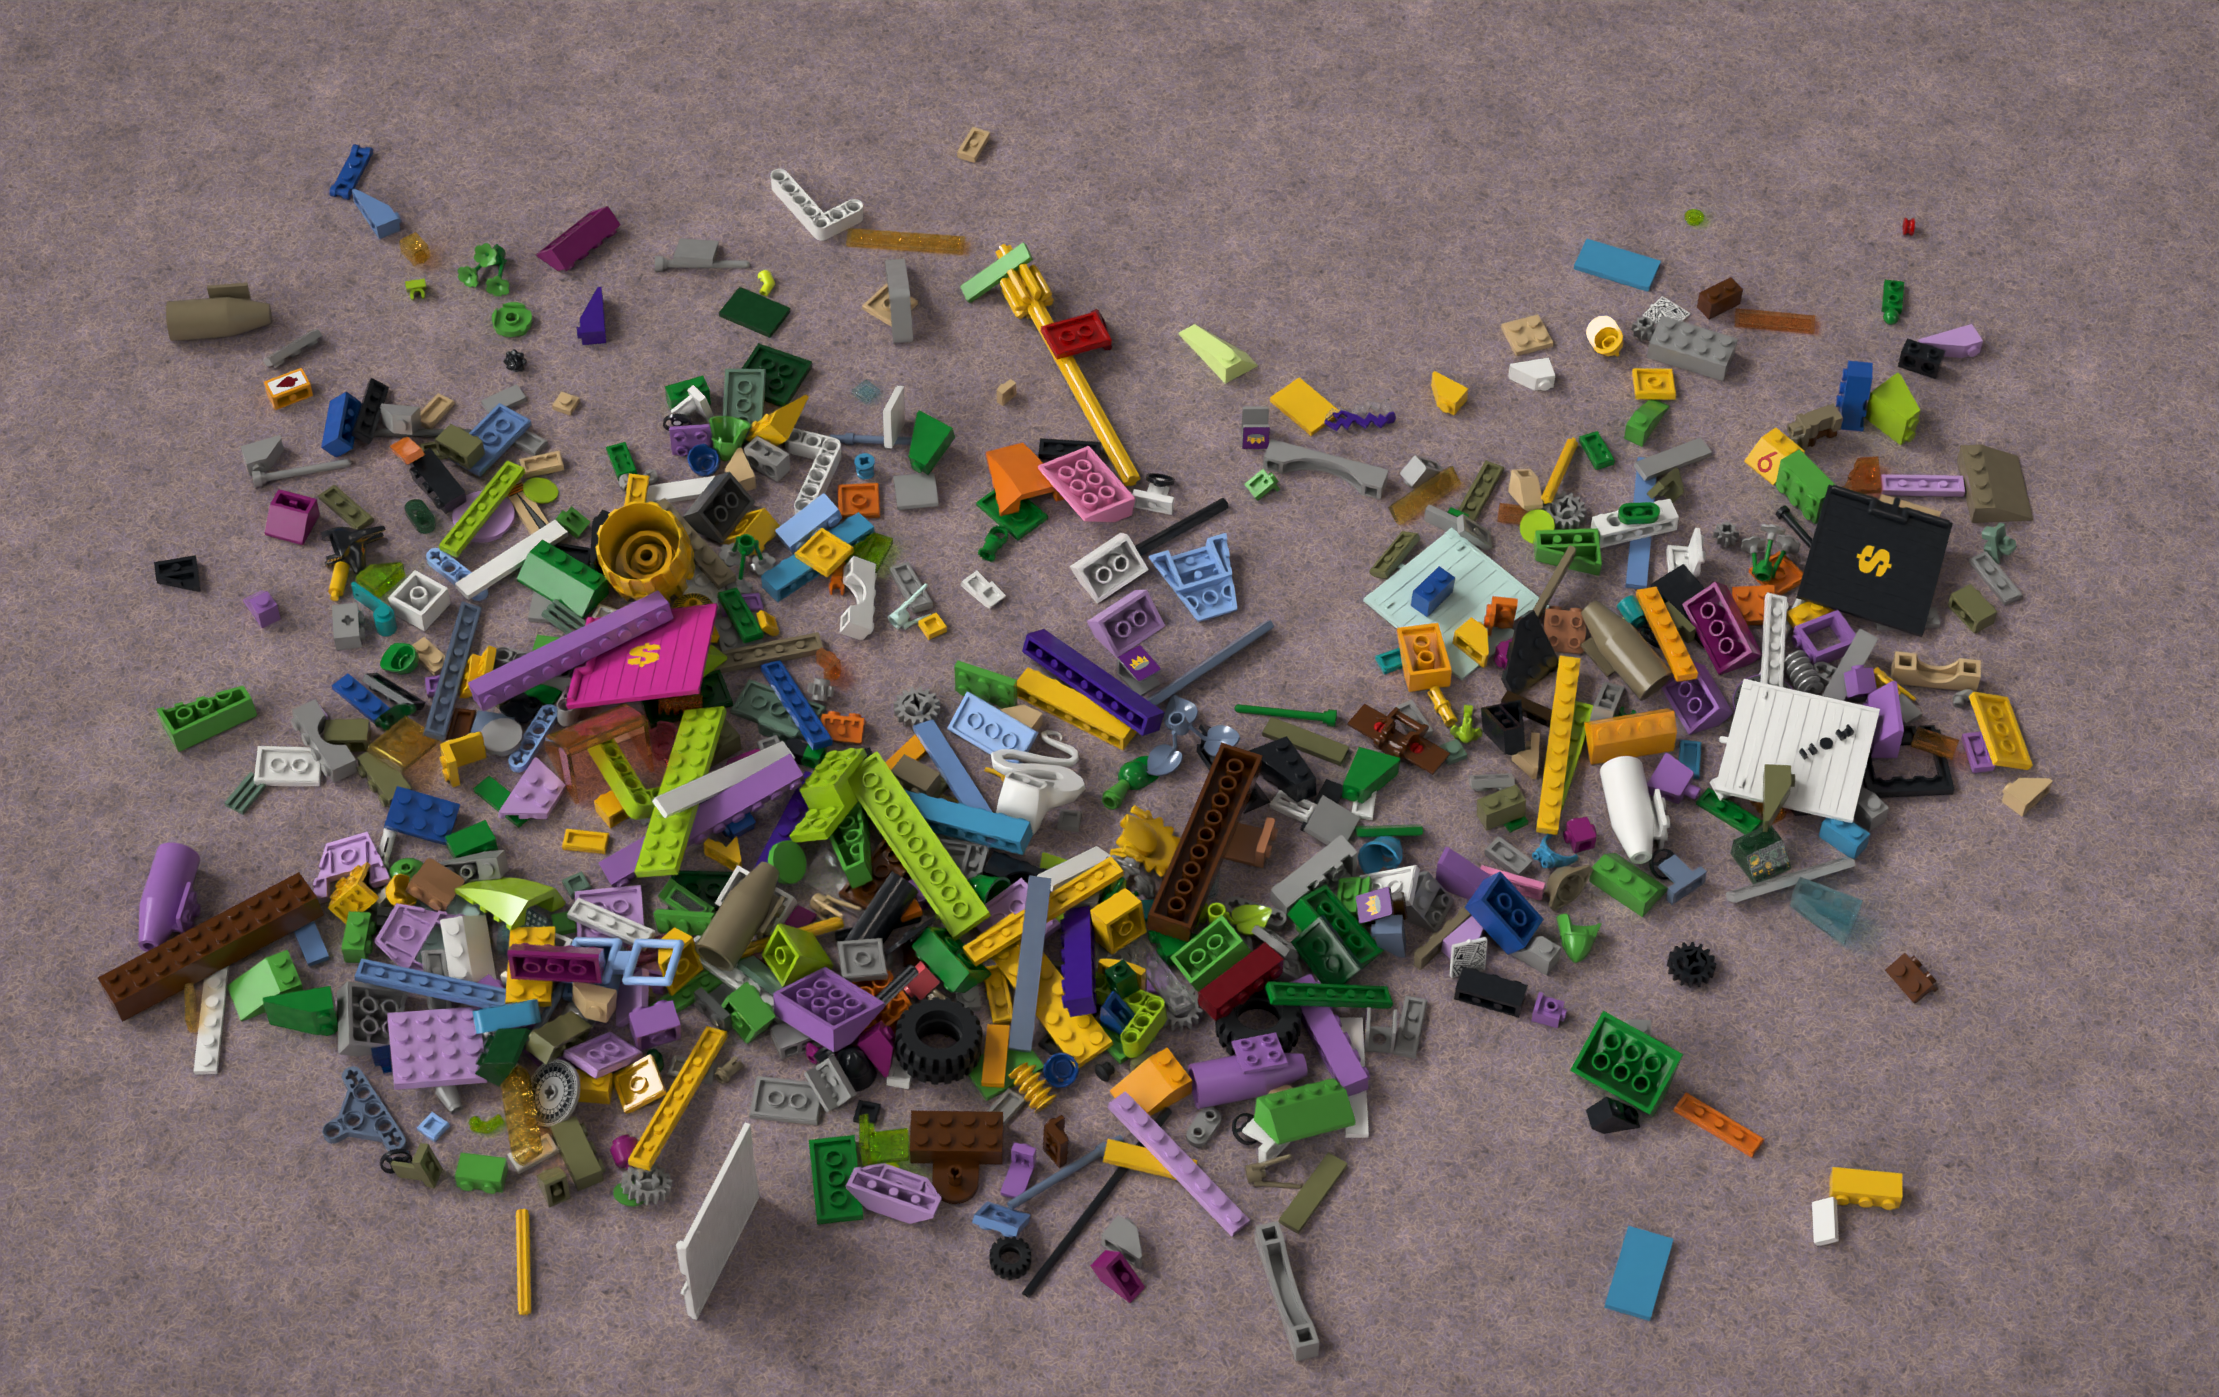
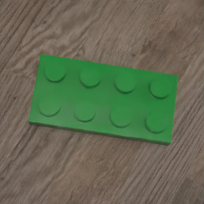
M855 1135L809 1140L817 1225L864 1220L862 1204L846 1189V1184L854 1168L858 1167Z

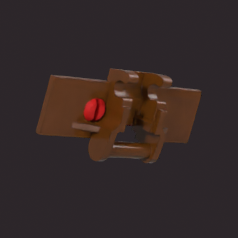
M1364 704L1347 723L1351 728L1374 740V747L1385 754L1399 757L1400 760L1403 757L1432 775L1450 756L1449 752L1424 738L1429 729L1428 725H1422L1401 713L1397 707L1386 716ZM1397 719L1417 732L1409 731L1407 735L1402 734L1395 729V720Z

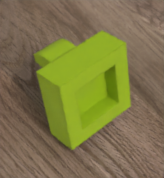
M425 278L405 281L407 293L410 292L411 300H414L416 292L421 293L422 299H425L424 290H427Z

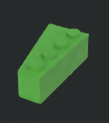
M244 686L217 692L214 697L210 698L198 697L192 703L174 704L175 707L166 710L164 707L156 709L164 730L178 752L257 716L252 698Z
M858 801L829 837L852 889L873 880L869 818Z

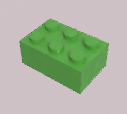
M1799 449L1781 459L1775 485L1780 493H1784L1789 498L1793 506H1797L1802 511L1803 516L1807 520L1817 524L1828 485L1833 486L1834 483Z
M1221 915L1170 958L1190 984L1199 992L1252 951L1223 915Z

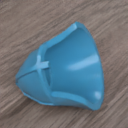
M1380 836L1360 848L1358 854L1359 865L1365 874L1379 872L1383 867L1396 869L1402 862L1403 848L1399 839L1391 836ZM1382 855L1392 858V860L1389 862L1383 861Z

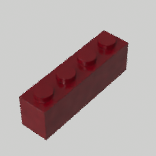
M1264 942L1198 992V1005L1215 1021L1221 1017L1228 1016L1233 1008L1239 1004H1244L1249 999V996L1261 991L1269 981L1277 979L1282 974L1284 959Z

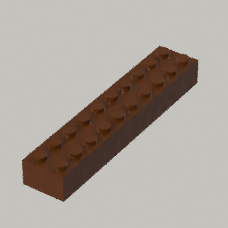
M1221 742L1148 914L1147 929L1185 942L1190 941L1260 774L1262 755Z
M298 872L98 977V980L107 999L123 1022L324 916L317 896Z

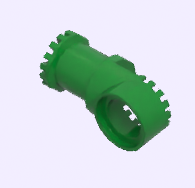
M996 525V527L993 526L985 538L984 546L978 550L979 557L985 558V560L990 562L995 560L997 550L1008 541V530L1006 527ZM1002 533L1004 534V537L1002 539H999V537L995 536L994 534Z

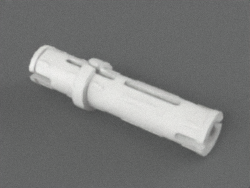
M384 828L378 852L388 871L390 867L388 862L397 832ZM388 843L386 852H384L385 845Z

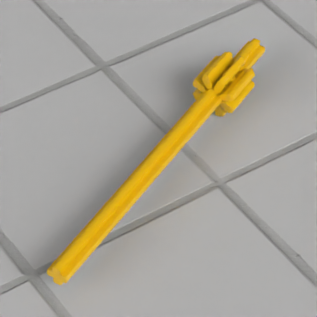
M1002 244L999 246L1000 249L995 251V254L1000 259L1013 250L1011 245L1006 246V244ZM1025 263L1019 265L1018 271H1014L1013 268L1007 272L1009 277L1002 278L1000 285L1002 293L1018 319H1022L1024 316L1027 319H1032L1125 487L1136 485V482L1141 480V477L1073 355L1057 360L1040 331L1041 326L1054 323L1046 309V306L1053 304L1054 299L1039 268L1036 265H1031L1028 268Z

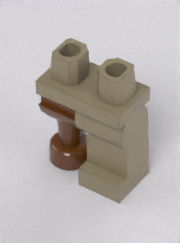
M1834 403L1809 411L1805 415L1802 413L1797 414L1795 422L1789 423L1787 426L1790 435L1787 437L1805 451L1807 447H1813L1819 438L1824 436L1827 438L1836 437L1837 431L1841 430L1843 417Z

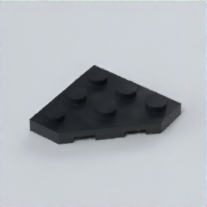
M1529 610L1514 621L1512 628L1514 630L1512 642H1509L1506 659H1508L1506 670L1502 673L1501 680L1506 690L1517 695L1558 668L1559 659L1534 610Z

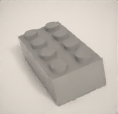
M1661 316L1649 342L1647 358L1723 381L1735 355L1738 339Z

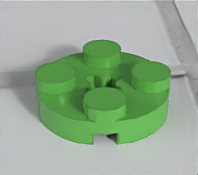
M518 302L505 303L499 310L498 308L495 309L492 314V324L496 333L505 337L525 335L533 322L531 311L526 309L524 304Z

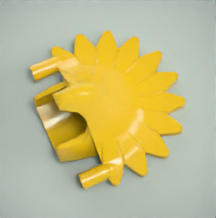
M1134 805L1130 812L1135 816L1126 814L1120 822V826L1124 828L1123 833L1116 840V845L1120 848L1111 849L1110 855L1121 856L1123 859L1126 857L1133 858L1139 864L1143 863L1147 872H1151L1154 868L1157 874L1163 877L1165 872H1167L1181 838L1172 835L1174 828L1164 826L1162 817L1153 819L1149 810L1144 811Z

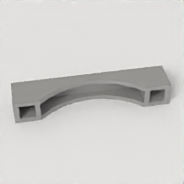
M1272 439L1263 461V469L1281 474L1299 470H1316L1333 474L1347 481L1361 495L1381 500L1388 481L1389 470Z
M1278 1221L1255 1226V1243L1294 1359L1299 1361L1316 1357L1319 1353V1340L1313 1322L1309 1318L1297 1290Z

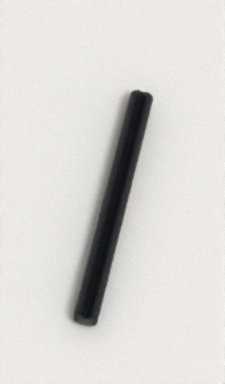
M1224 498L1213 502L1135 545L1140 556L1148 553L1228 509V502Z
M908 965L875 997L887 1005L919 974L918 970L913 965ZM822 1046L814 1054V1058L821 1063L836 1052H832Z

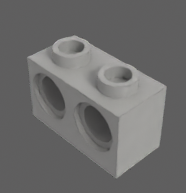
M756 436L744 448V453L750 467L774 481L779 482L790 471L789 453Z

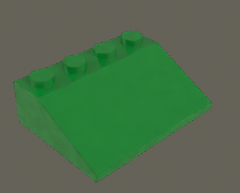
M1603 1011L1570 1071L1654 1117L1669 1089L1683 1054Z

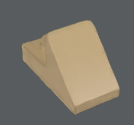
M1531 732L1530 741H1526V750L1512 755L1511 760L1530 778L1537 779L1540 733Z

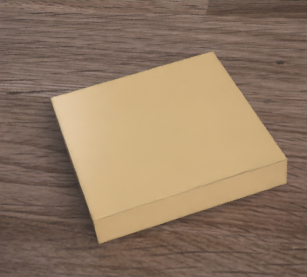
M886 283L862 305V310L892 327L890 299ZM910 296L912 310L918 305V301Z

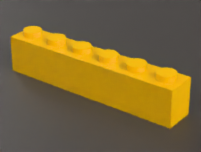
M1027 667L1017 680V698L1121 750L1125 749L1137 733L1076 689L1069 688L1058 680L1043 675L1040 671Z

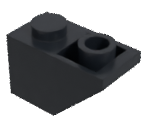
M1607 1096L1586 1109L1591 1129L1600 1133L1607 1134L1640 1128L1639 1116L1634 1107Z

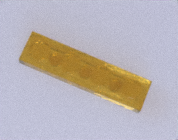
M1448 466L1388 508L1395 522L1398 525H1402L1424 510L1428 505L1433 504L1461 485V482L1453 466Z

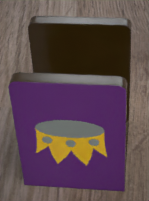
M1384 887L1356 896L1359 924L1371 927L1372 924H1375L1376 920L1392 915H1403V920L1408 918L1405 896L1402 891L1391 894V888Z

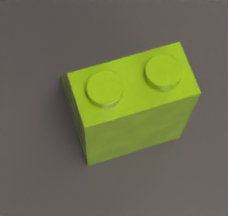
M1897 372L1870 392L1865 419L1901 446L1906 441L1911 442L1916 436L1915 431L1919 423L1921 410L1901 374Z
M782 923L777 924L761 954L782 987H786L823 967L832 970L834 966L813 933Z

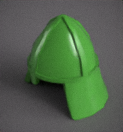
M732 416L711 417L709 422L713 447L722 461H728L732 458L737 448L742 447L751 424L743 419Z
M1568 914L1558 915L1556 920L1562 947L1573 963H1578L1591 951L1602 923L1592 926L1572 925Z

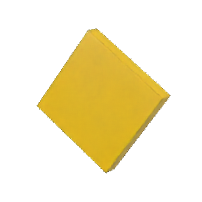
M1632 368L1635 399H1676L1673 369Z
M821 528L795 552V558L828 577L854 553V547Z
M651 1054L612 1074L616 1091L626 1114L632 1113L667 1094L657 1064Z

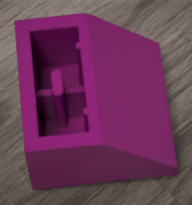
M278 489L269 506L265 535L303 545L320 516L317 499Z

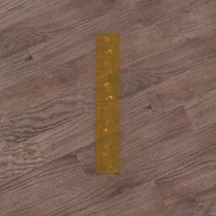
M848 228L846 247L963 255L965 236Z

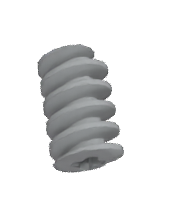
M1795 651L1785 658L1784 669L1797 691L1818 695L1824 689V685L1820 682L1821 679L1817 676V672L1813 670L1814 666L1810 663V659L1806 657L1805 651Z

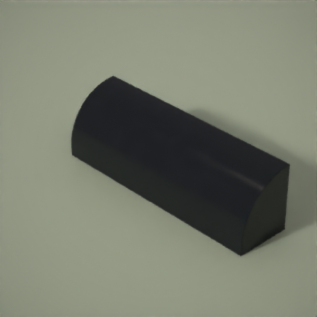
M891 872L844 941L882 938L884 944L919 891L906 879Z

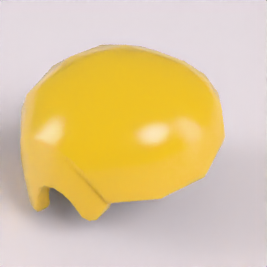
M395 875L385 889L386 897L393 906L396 903L414 906L418 900L405 892L410 877L407 875Z

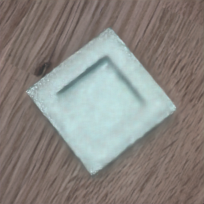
M867 379L852 389V395L865 405L880 394V389Z

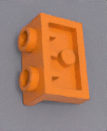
M1492 596L1491 604H1487L1483 624L1487 628L1488 636H1491L1493 627L1501 629L1513 628L1518 599Z
M828 711V714H822L821 722L833 739V742L862 745L866 720L861 718V714L849 713V716H840V712Z

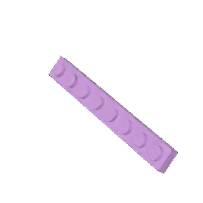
M1126 1091L1109 1102L1107 1108L1231 1237L1249 1224L1250 1219Z

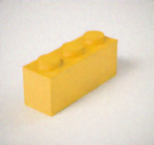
M1832 1167L1829 1177V1198L1834 1197L1837 1200V1204L1842 1206L1859 1204L1863 1208L1880 1206L1886 1210H1893L1900 1207L1903 1198L1902 1174Z

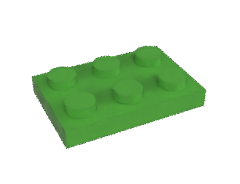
M959 660L954 666L955 691L960 695L965 696L967 691L971 692L986 702L998 705L1001 709L1017 706L1016 679Z

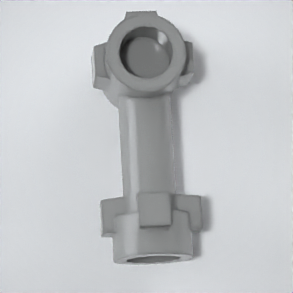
M655 469L646 470V474H643L650 476V484L658 481ZM623 474L619 477V487L624 493L627 490L629 474Z

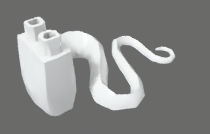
M1043 731L1041 738L1047 744L1070 754L1072 757L1069 759L1041 756L1013 749H1001L991 753L994 770L1005 775L996 813H1003L1009 817L1023 818L1029 821L1033 835L1040 828L1042 820L1048 811L1074 802L1086 789L1083 779L1071 769L1065 768L1073 767L1079 761L1078 751L1070 745L1047 736L1056 735L1060 737L1059 741H1062V735L1057 731ZM1012 759H1013V760H1018V761L1027 762V763H1012V762H1008V761H1006V760H1012Z

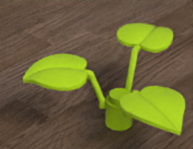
M1205 903L1195 929L1200 922L1205 923L1208 919L1209 924H1211L1223 915L1231 925L1237 924V931L1239 933L1253 936L1255 934L1251 931L1255 925L1266 927L1272 914V909L1261 905H1241L1232 911L1231 918L1230 913L1226 912L1223 904L1212 903L1208 907L1207 903Z

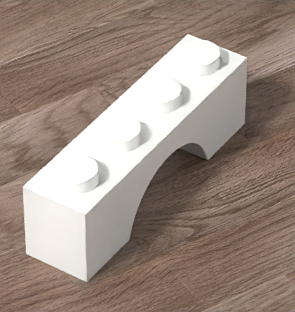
M855 556L844 566L843 584L853 592L857 605H850L841 616L840 633L858 640H864L874 629L873 615L875 606L873 604L876 595L874 586L877 573H875V563Z

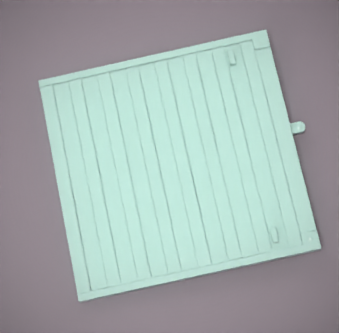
M1450 528L1406 565L1400 563L1397 567L1400 570L1364 597L1363 601L1395 628L1438 623L1452 669L1451 673L1462 681L1480 665L1452 644L1455 630L1471 617L1477 622L1484 624L1487 604H1491L1492 596L1518 599L1514 621L1529 610H1533L1539 597L1467 539L1461 537L1457 531ZM1440 566L1456 577L1453 593L1426 617L1411 606L1413 590ZM1493 627L1491 636H1488V658L1495 653L1496 646L1500 642L1507 641L1513 637V629Z

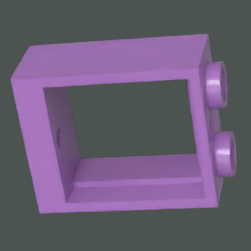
M1836 610L1795 626L1791 639L1796 648L1799 647L1800 650L1806 652V657L1810 659V663L1814 666L1817 662L1829 663L1844 657L1856 634L1840 611ZM1830 626L1841 643L1817 651L1807 635Z

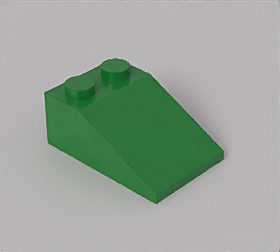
M331 986L262 998L270 1025L313 1035L330 1036L334 1032H338L337 1007Z

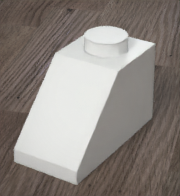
M1549 358L1510 364L1509 379L1534 391H1546L1554 388L1555 373Z

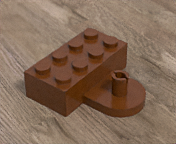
M911 1110L910 1163L933 1164L932 1185L942 1197L941 1200L943 1202L962 1204L974 1197L979 1186V1164L1002 1165L1003 1112Z

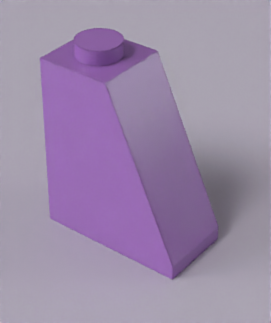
M1445 847L1437 863L1436 880L1447 892L1470 900L1482 881L1491 876L1449 847Z

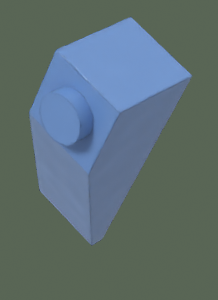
M357 189L352 190L354 203L379 239L400 231L399 223H401V218L397 212L394 213L389 205Z

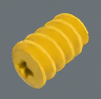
M1028 1062L1013 1070L1009 1077L1010 1079H1016L1014 1085L1020 1087V1094H1026L1024 1100L1026 1102L1031 1101L1029 1107L1030 1109H1036L1034 1113H1037L1049 1106L1057 1096L1056 1094L1048 1095L1052 1088H1043V1085L1047 1082L1046 1079L1038 1081L1041 1072L1033 1073L1037 1066L1035 1064L1028 1066Z

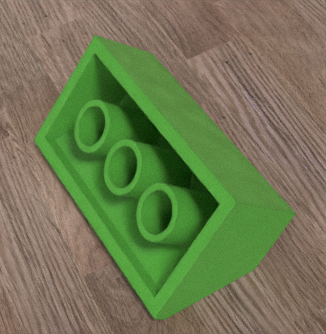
M1334 1078L1257 1097L1254 1121L1278 1145L1346 1128L1356 1123L1347 1091Z

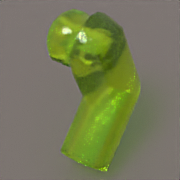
M499 1114L488 1121H482L478 1116H473L469 1119L470 1129L474 1133L489 1134L505 1123Z

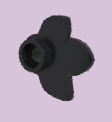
M521 693L510 698V702L501 706L499 710L505 716L514 717L517 723H526L533 716L537 715L542 705L538 698L528 697L527 694Z

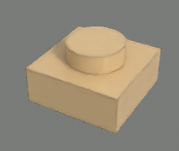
M1012 379L1001 384L996 390L997 402L1000 405H1005L1016 396V382Z
M561 391L553 403L552 409L571 416L580 399Z

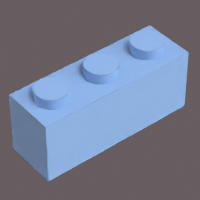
M823 493L777 528L775 532L780 541L794 555L821 528L828 530L830 527H835L842 519L839 509Z

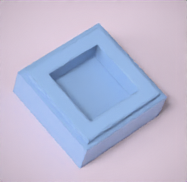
M431 1112L417 1127V1130L433 1142H436L450 1127V1124Z

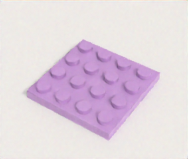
M479 1007L387 1013L394 1090L487 1083V1080L475 1074L478 1065L475 1064L480 1053L484 1052L482 1033L476 1034L472 1011L478 1010Z

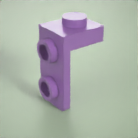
M1014 1142L1011 1149L1012 1162L1001 1188V1195L1009 1198H1015L1026 1191L1036 1165V1148L1028 1144Z

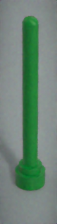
M1237 704L1234 707L1237 713L1323 721V724H1327L1330 727H1335V721L1337 720V710L1332 709L1319 713Z

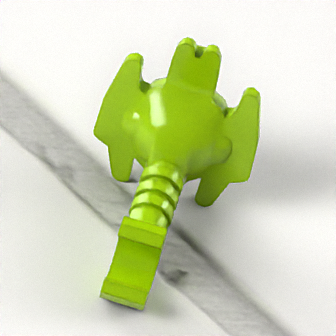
M1464 704L1462 726L1457 727V725H1453L1450 729V734L1454 738L1460 739L1463 743L1477 740L1483 735L1480 727L1477 729L1472 727L1473 705Z

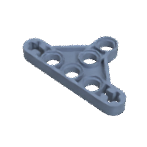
M358 1067L346 1068L342 1073V1080L347 1088V1093L339 1116L324 1125L322 1129L324 1139L328 1143H338L347 1137L382 1142L387 1151L400 1148L406 1149L405 1136L363 1072ZM350 1075L356 1076L358 1082L356 1086L353 1080L349 1079ZM363 1090L370 1092L366 1098H359L357 1096ZM372 1107H379L381 1109L375 1115L368 1113ZM351 1118L360 1119L357 1125H348V1121ZM384 1123L391 1125L388 1131H380L379 1127ZM331 1129H338L340 1131L335 1137L327 1135ZM392 1135L400 1143L399 1146L392 1145L390 1138Z

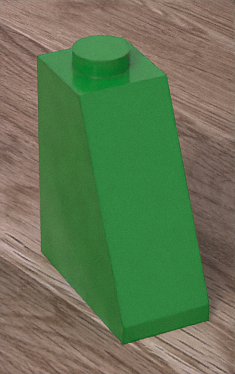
M920 410L916 414L909 460L913 470L929 475L955 439V434L952 427Z
M1359 747L1343 783L1342 798L1350 801L1358 800L1359 803L1363 804L1372 796L1373 792L1379 791L1398 775L1400 758Z

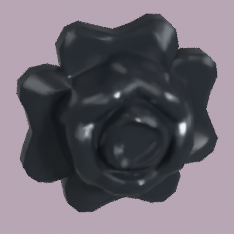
M513 349L511 352H506L504 364L507 365L506 368L508 370L519 372L524 371V365L527 363V360L523 358V353Z

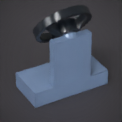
M1669 849L1655 851L1649 861L1650 870L1656 878L1662 880L1670 879L1674 883L1668 888L1666 900L1671 905L1705 883L1707 871L1700 866L1692 871ZM1659 852H1667L1666 857L1661 858L1658 862H1653ZM1654 866H1658L1667 877L1658 875Z

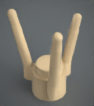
M816 893L811 898L809 904L810 908L816 911L815 914L822 921L827 919L824 914L827 915L830 912L843 918V914L834 909L832 903L857 911L862 909L854 904L833 898L830 895L824 896L821 893Z

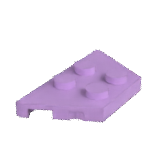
M534 757L499 810L498 818L505 819V815H519V819H547L564 793L566 785L538 758Z

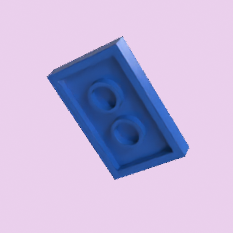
M397 786L384 828L447 845L445 836L452 834L460 804Z

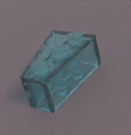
M1800 877L1793 891L1790 906L1845 948L1861 912L1863 900Z

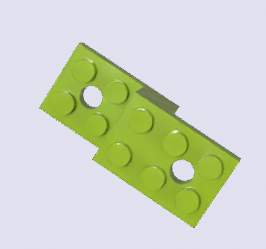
M849 748L844 751L832 750L828 752L823 761L815 767L813 773L805 779L804 784L799 790L809 811L790 834L793 842L828 839L855 806L858 800L847 779L867 756L864 748Z

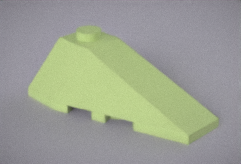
M1195 324L1179 332V335L1225 384L1258 367L1246 352Z

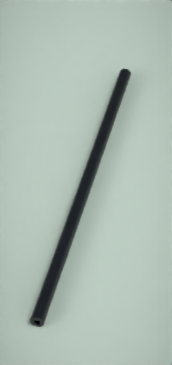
M1164 1107L1154 1121L1161 1127L1171 1115L1172 1110ZM1140 1141L1136 1144L1137 1146L1145 1147ZM1120 1166L1117 1168L1023 1290L1022 1294L1028 1298L1032 1296L1129 1168Z

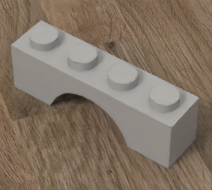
M316 699L292 709L293 719H291V724L295 731L299 730L304 745H309L314 760L321 763V769L326 777L329 776L333 783L357 773L356 759L346 745L329 744L320 737L321 732L325 729L326 715Z

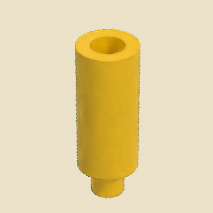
M345 562L335 563L328 590L332 601H338L339 596L344 594L350 566Z

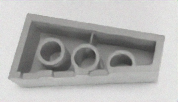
M1341 834L1283 881L1277 883L1271 889L1270 902L1277 909L1282 910L1288 918V912L1300 898L1324 885H1327L1332 891L1338 887L1339 878H1352L1356 876L1358 852Z

